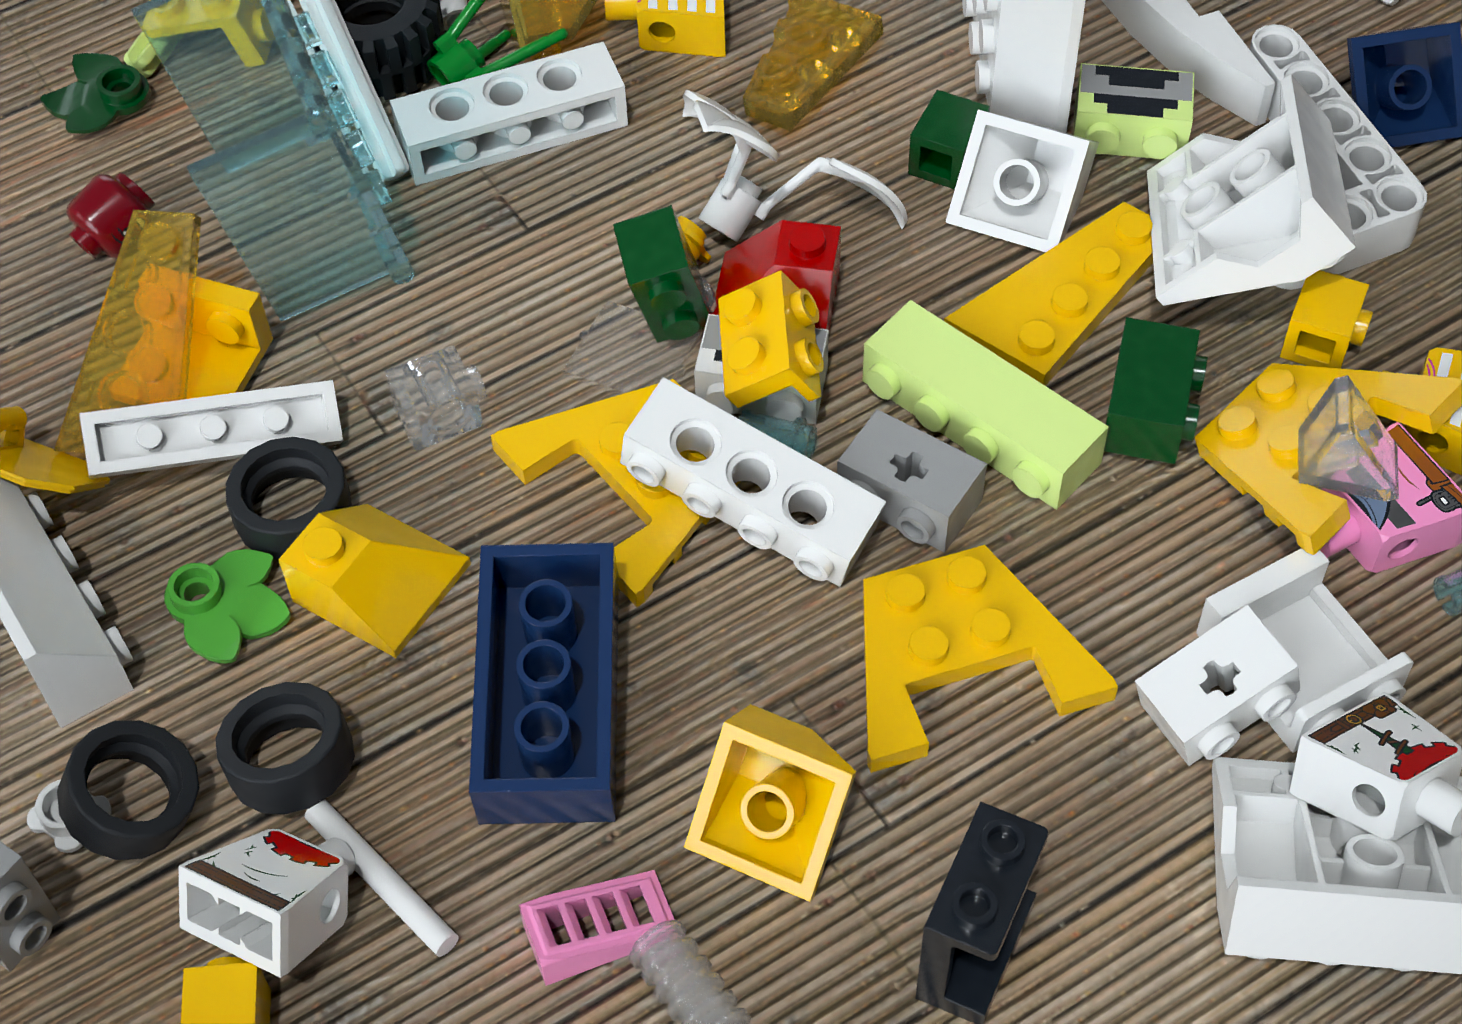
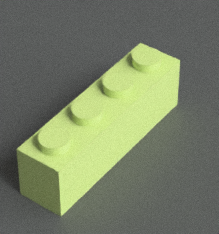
M912 300L907 302L864 343L862 381L877 396L885 400H892L913 414L928 430L940 432L963 447L967 454L987 463L1014 481L1015 485L1024 494L1032 498H1039L1057 510L1102 463L1109 426Z

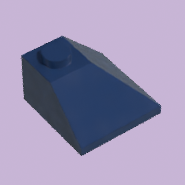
M1460 22L1431 24L1347 38L1352 100L1392 148L1462 137V39Z

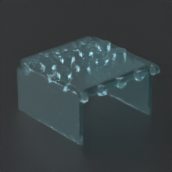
M150 0L131 9L136 21L215 151V154L187 165L189 174L281 322L388 274L396 284H405L413 279L415 275L386 207V204L393 202L378 168L371 171L369 165H372L376 160L361 128L354 130L353 124L358 122L359 119L345 89L336 90L334 87L343 83L329 51L323 49L317 52L315 47L323 44V41L309 11L298 15L291 0Z

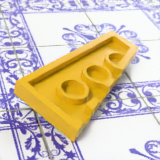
M1122 202L945 317L944 321L1046 386L1153 264L1152 221L1150 215L1126 202Z

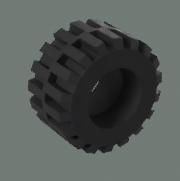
M335 0L378 97H384V100L396 98V94L401 92L410 94L418 90L417 84L420 82L428 83L434 78L428 68L427 61L438 53L433 42L445 33L439 0ZM303 11L301 15L314 70L318 77H322L324 85L330 90L338 88Z

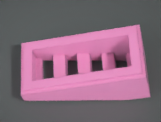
M655 870L545 895L519 905L523 926L545 986L680 936L678 926ZM641 896L644 897L653 922L639 925L630 900ZM617 906L625 929L612 932L604 910ZM590 915L598 936L584 938L578 919ZM564 925L570 942L557 945L551 929Z

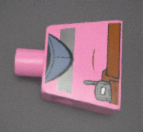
M1399 422L1390 425L1334 468L1325 478L1322 490L1346 499L1351 518L1320 549L1327 558L1347 548L1365 570L1378 573L1454 548L1462 543V490Z

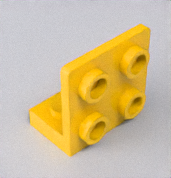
M150 264L139 282L153 322L111 387L114 400L138 406L243 392L273 341L260 293Z

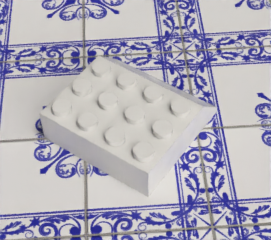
M962 0L964 17H973V21L969 22L968 31L970 54L979 55L980 60H977L975 63L977 94H986L990 113L1067 132L1086 0Z

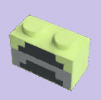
M1081 63L1075 99L1073 135L1099 142L1096 154L1165 159L1189 142L1193 123L1194 72Z

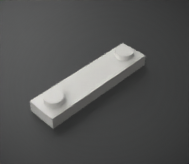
M333 380L79 413L89 479L242 458L250 449L272 439L299 437L315 440L324 446L341 444L343 441Z

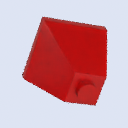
M781 220L726 251L711 314L719 315L718 298L781 270L799 289L805 288L814 298L819 311V321L815 323V328L829 330L840 274L841 226Z

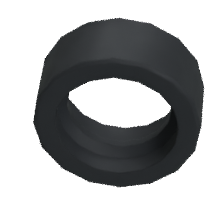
M299 437L272 439L250 449L233 466L225 484L226 504L234 527L245 546L251 550L268 553L273 556V559L277 560L318 513L352 507L351 492L346 474L334 452L315 440ZM296 477L314 479L326 487L324 498L311 511L294 519L271 520L261 518L253 511L256 498L268 486L283 479Z
M283 682L261 688L240 700L224 717L215 738L217 759L230 787L242 804L260 813L289 814L313 807L337 790L348 777L355 758L353 738L341 707L328 691L310 683ZM298 727L316 728L322 731L320 740L310 752L291 764L276 768H257L249 765L253 753L263 742L282 731Z
M141 720L112 721L92 729L74 746L57 789L59 816L70 835L89 851L115 860L143 859L166 849L183 830L193 810L200 789L197 765L185 744L165 728ZM111 759H129L146 765L161 777L169 791L166 809L158 817L149 821H126L109 815L95 804L88 792L87 780L91 770L97 764Z

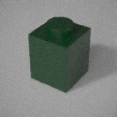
M937 89L910 134L908 174L955 190L977 111L989 112L990 106Z

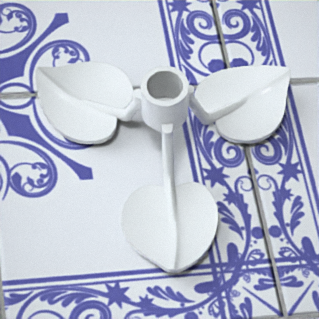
M686 90L683 94L685 103L683 117L698 118L703 132L728 133L734 136L736 141L724 178L721 179L698 217L732 240L739 241L754 215L764 221L769 211L818 172L844 178L868 191L891 209L901 229L907 223L906 209L890 188L869 173L833 157L816 158L763 202L759 201L757 198L763 189L741 176L752 148L776 162L780 157L779 153L750 124L732 114L716 101L690 90Z

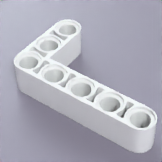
M1276 24L1266 25L1257 29L1252 36L1249 50L1275 81L1267 115L1268 119L1272 121L1280 115L1281 80L1291 73L1331 121L1356 248L1349 251L1335 266L1320 270L1332 274H1341L1408 248L1414 240L1427 202V192L1423 185L1297 32L1284 25ZM1305 279L1275 286L1281 289H1298L1303 287Z

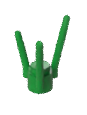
M470 0L448 31L433 42L438 53L427 61V65L437 82L443 86L512 67L564 40L568 36V31L565 28H560L486 65L484 58L509 40L511 33L505 29L478 48L466 38L458 43L457 38L486 1Z

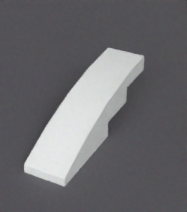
M1101 0L1129 34L1167 69L1171 71L1194 72V88L1208 99L1255 126L1266 123L1275 81L1219 10L1198 16L1187 0Z

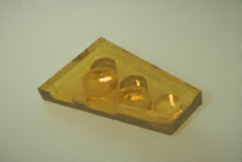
M788 0L789 10L784 19L779 18L773 30L775 39L769 53L762 55L743 96L745 114L791 131L884 34L882 16L833 0Z

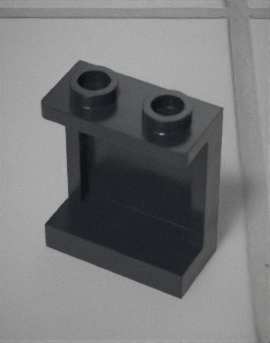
M980 801L924 926L915 999L974 1024H984L1035 904L1037 893L1028 890L1027 886L1047 842V828Z

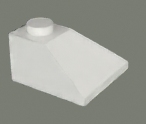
M978 110L946 223L1047 252L1061 243L1066 236L1082 200L1099 142Z

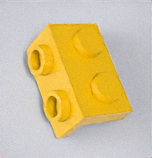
M780 270L718 298L724 395L737 408H740L789 386H793L808 402L821 397L819 373L824 370V361L821 351L816 344L815 323L819 321V311L814 298L805 288L799 289Z

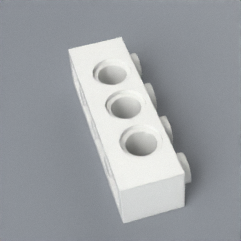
M604 42L389 100L397 139L407 159L409 170L416 186L628 126L625 85Z
M664 377L624 433L620 463L627 467V470L635 479L652 487L660 485L681 497L684 504L696 514L706 518H713L715 516L736 528L740 536L751 545L760 549L771 548L793 560L798 570L806 576L817 581L828 580L841 587L875 531L886 501ZM685 450H695L702 453L707 459L693 462L683 458L679 453ZM738 481H751L757 484L762 491L747 493L740 490L734 483ZM797 511L806 512L812 515L818 523L804 525L794 520L790 514Z

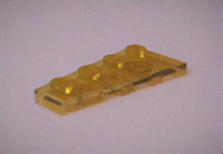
M133 210L54 451L85 454L79 413L187 399L201 217L194 213Z

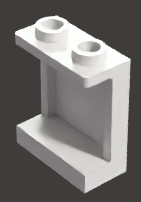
M1302 548L1206 598L1196 634L1200 637L1248 605L1297 663L1300 691L1296 693L1295 702L1283 714L1267 721L1292 753L1298 750L1302 734L1383 692L1400 701L1406 693V689L1403 686L1414 664L1405 652H1401L1389 660L1384 656L1322 583L1330 562L1320 550L1315 555L1305 552Z

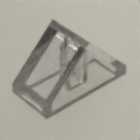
M1346 375L1335 378L1298 429V483L1386 502L1399 499L1398 448L1396 442L1350 377Z

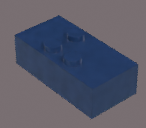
M614 543L481 545L469 795L479 825L616 822L619 578Z

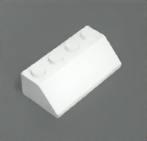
M0 478V619L59 726L62 728L134 690L123 668L125 664L133 661V658L117 628L113 626L103 631L96 619L105 615L106 612L90 582L86 580L76 585L70 573L80 568L62 535L50 540L44 530L54 524L37 492L35 491L24 497L16 483Z

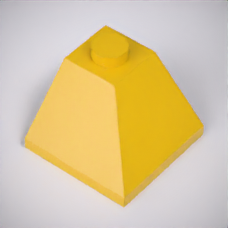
M369 504L318 513L278 559L292 602L397 658L471 565L470 557Z
M750 704L723 723L684 848L810 902L815 896L857 771L813 729Z

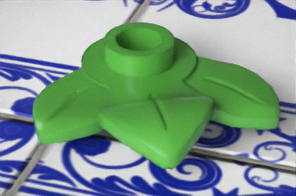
M250 549L234 550L227 552L211 566L204 563H189L178 568L171 575L165 589L164 601L170 615L176 621L184 624L186 642L196 654L217 663H233L239 655L242 637L258 639L270 636L289 622L291 614L286 603L273 590L262 584L272 569L274 562L272 555ZM207 594L199 600L190 601L193 597L197 595Z

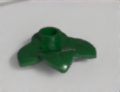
M99 53L74 54L72 59L77 82L40 96L42 105L52 115L67 120L65 128L68 133L86 134L107 127L118 116L130 115L143 108L151 97V88L144 75L139 73L133 66L122 64L115 56Z

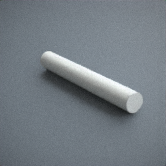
M325 799L307 809L304 816L305 819L326 841L330 838H339L350 847L355 857L354 870L438 957L444 956L453 949L458 941V935Z

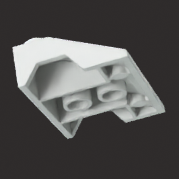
M1291 73L1281 80L1280 115L1242 141L1202 133L1147 170L1150 219L1152 221L1151 236L1156 298L1163 306L1303 281L1320 269H1328L1335 266L1349 251L1356 248L1331 121Z
M1227 757L1213 759L1212 785L1216 896L1225 954L1247 956L1253 959L1274 958L1319 962L1326 965L1346 964L1392 968L1398 971L1417 970L1462 974V835L1453 837L1428 821L1397 840H1384L1289 793L1295 763ZM1462 776L1459 777L1457 788L1461 791Z

